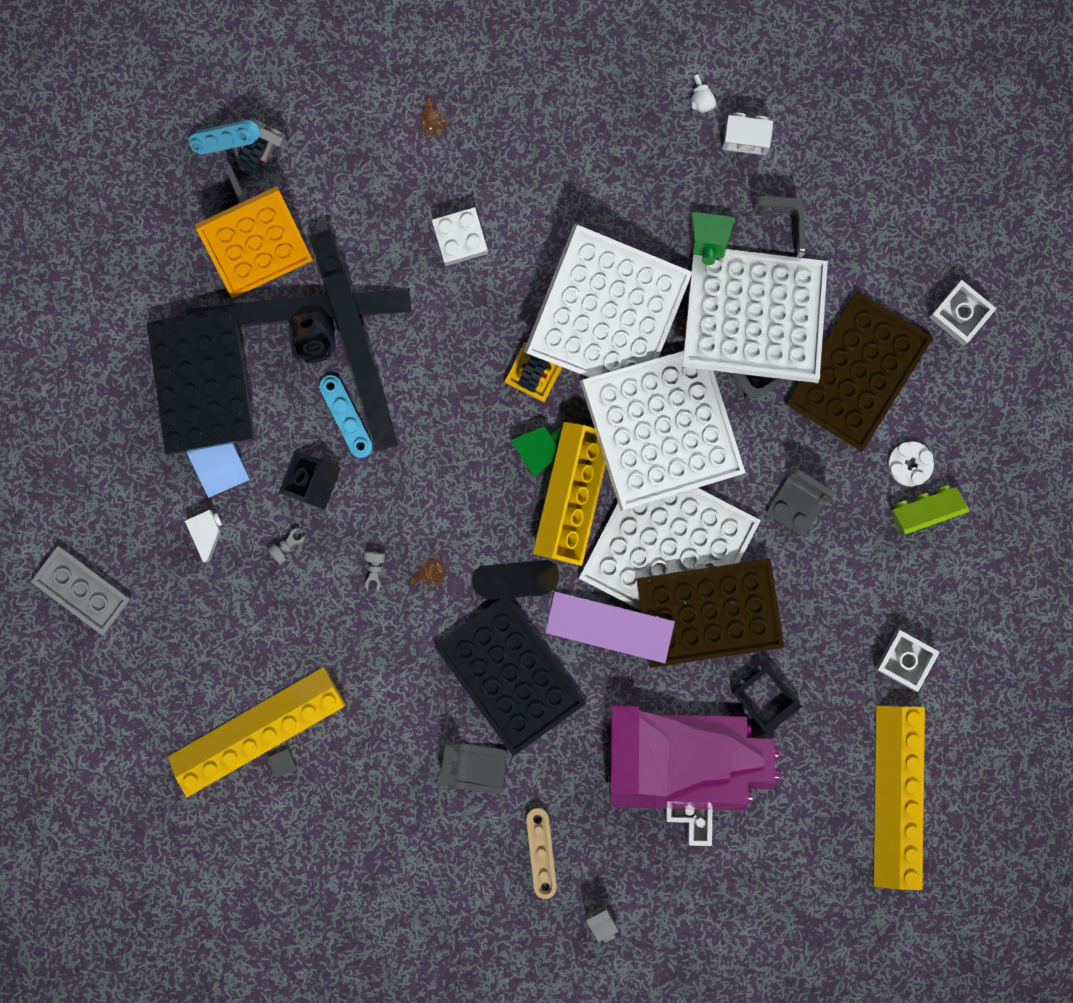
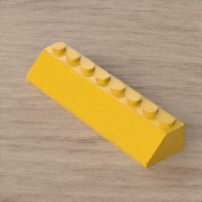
M322 667L168 756V760L177 782L185 796L189 797L340 710L346 704L325 667Z
M876 706L874 887L922 890L925 707Z

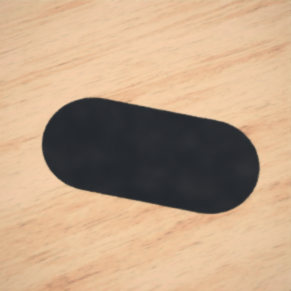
M549 560L479 566L475 570L472 577V585L476 593L486 599L539 596L548 594L556 588L559 582V571Z

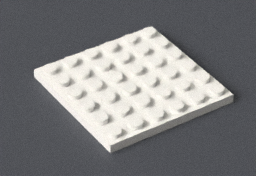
M574 224L524 352L587 377H594L657 359L692 272Z
M727 249L724 258H716L713 265H705L702 263V256L693 254L682 367L818 383L821 367L828 261Z
M684 351L580 381L620 511L745 473L714 371L682 367Z
M699 488L620 511L619 504L617 503L579 579L641 610L636 578L739 563L761 520Z

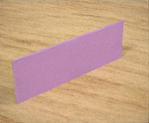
M554 592L545 633L666 663L675 621L573 595Z

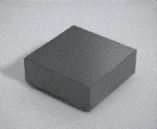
M289 749L267 757L275 778L297 770Z

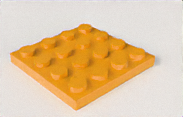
M277 186L195 224L196 230L231 298H235L313 261Z

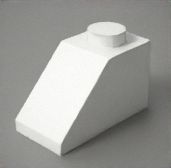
M208 510L185 521L202 561L205 563L210 561L221 533L219 526L222 525L218 513L213 514L211 510Z

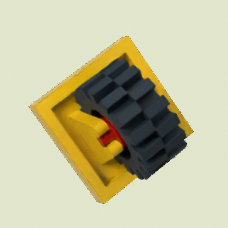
M524 342L504 383L545 403L562 367L525 353L524 349L527 343Z

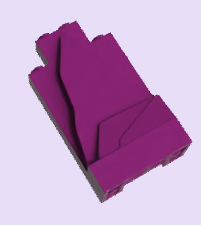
M612 706L610 720L611 776L609 807L746 811L748 803H752V789L773 790L775 782H779V768H775V760L779 759V747H775V739L751 738V725H747V717L655 715L639 711V706Z

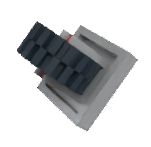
M250 117L249 120L258 126L260 137L252 144L242 146L241 150L243 153L240 155L238 166L253 174H257L263 162L268 161L275 146L286 149L290 141L284 139L286 134L271 127L268 131L265 129L266 124Z

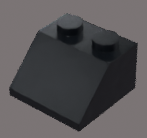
M294 451L279 493L325 510L341 468Z

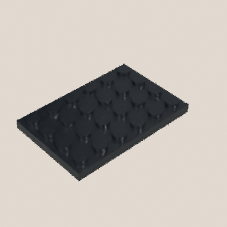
M231 306L146 322L165 454L172 455L255 440L236 307Z
M511 598L499 599L434 646L513 757L586 704Z

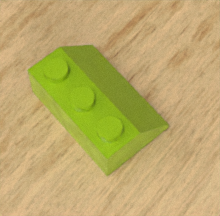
M947 485L936 489L938 494L930 497L928 493L916 496V501L908 504L907 500L894 504L895 509L890 510L899 536L969 512L957 487L950 489V486Z

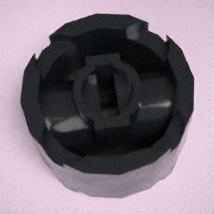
M317 310L313 313H305L290 319L289 337L293 356L299 361L300 358L305 359V363L310 364L327 360L331 356V352L335 351L336 344L333 323L325 316V313Z

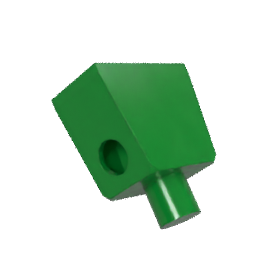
M692 212L690 223L692 253L702 256L703 264L713 265L716 258H724L732 234L735 217Z
M545 426L511 441L534 478L555 460L558 449L557 445L559 444L562 432L561 427L549 434Z

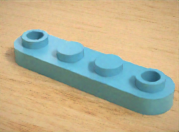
M243 120L199 130L190 136L189 144L194 152L203 155L252 144L260 137V130L253 121Z
M333 375L324 377L320 382V391L351 453L358 458L367 457L372 452V442L342 382ZM332 382L335 384V388L330 391L327 389V384ZM360 442L365 444V448L362 451L357 449V444Z

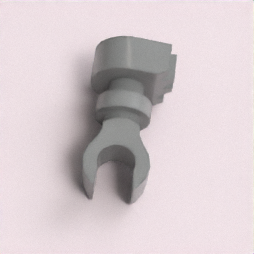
M299 528L293 529L285 541L279 542L280 545L278 547L273 544L267 549L279 565L285 562V552L288 553L291 551V547L303 543L305 536L300 540H294L293 534Z
M365 551L364 559L367 562H371V565L368 566L370 574L365 582V587L368 590L369 582L374 580L377 582L378 591L381 587L379 572H381L382 567H380V563L385 562V553Z

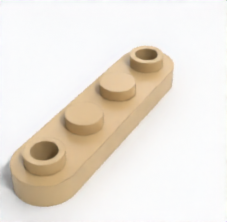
M534 808L529 811L526 817L534 891L538 897L548 899L555 894L557 889L549 816L544 809ZM535 815H540L542 817V821L540 823H535L533 821ZM543 883L549 884L550 888L547 891L541 889Z

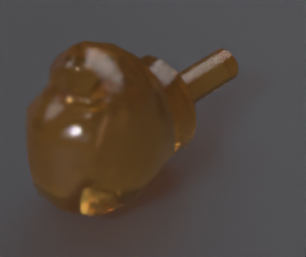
M426 98L427 111H423L422 117L423 132L430 136L439 135L442 133L443 127L447 125L446 118L439 116L438 110H433L431 98Z
M434 559L419 569V575L408 581L410 585L420 580H423L424 583L430 582L433 585L444 582L447 570L441 560Z

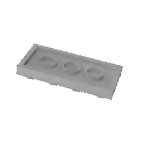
M60 546L56 547L31 581V583L102 636L107 633L131 600Z

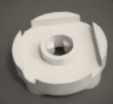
M902 443L889 456L888 466L894 480L901 485L908 487L920 485L928 480L933 472V454L921 443ZM914 457V463L917 464V467L908 470V465L905 464V461H909Z

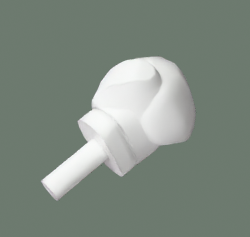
M694 75L697 88L693 90L691 106L694 110H698L701 113L708 112L715 108L716 100L708 85H702L699 75Z

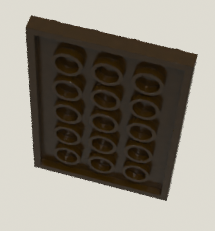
M857 291L822 346L819 382L800 381L786 406L858 451L863 452L933 338Z
M771 558L636 578L641 613L675 621L666 663L648 659L650 668L784 648Z

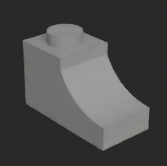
M605 905L585 915L586 921L598 942L603 940L606 943L616 937L615 933L618 932V929Z

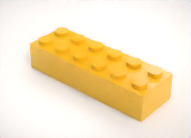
M568 422L563 424L533 550L535 555L580 566L583 564L606 466L594 428Z

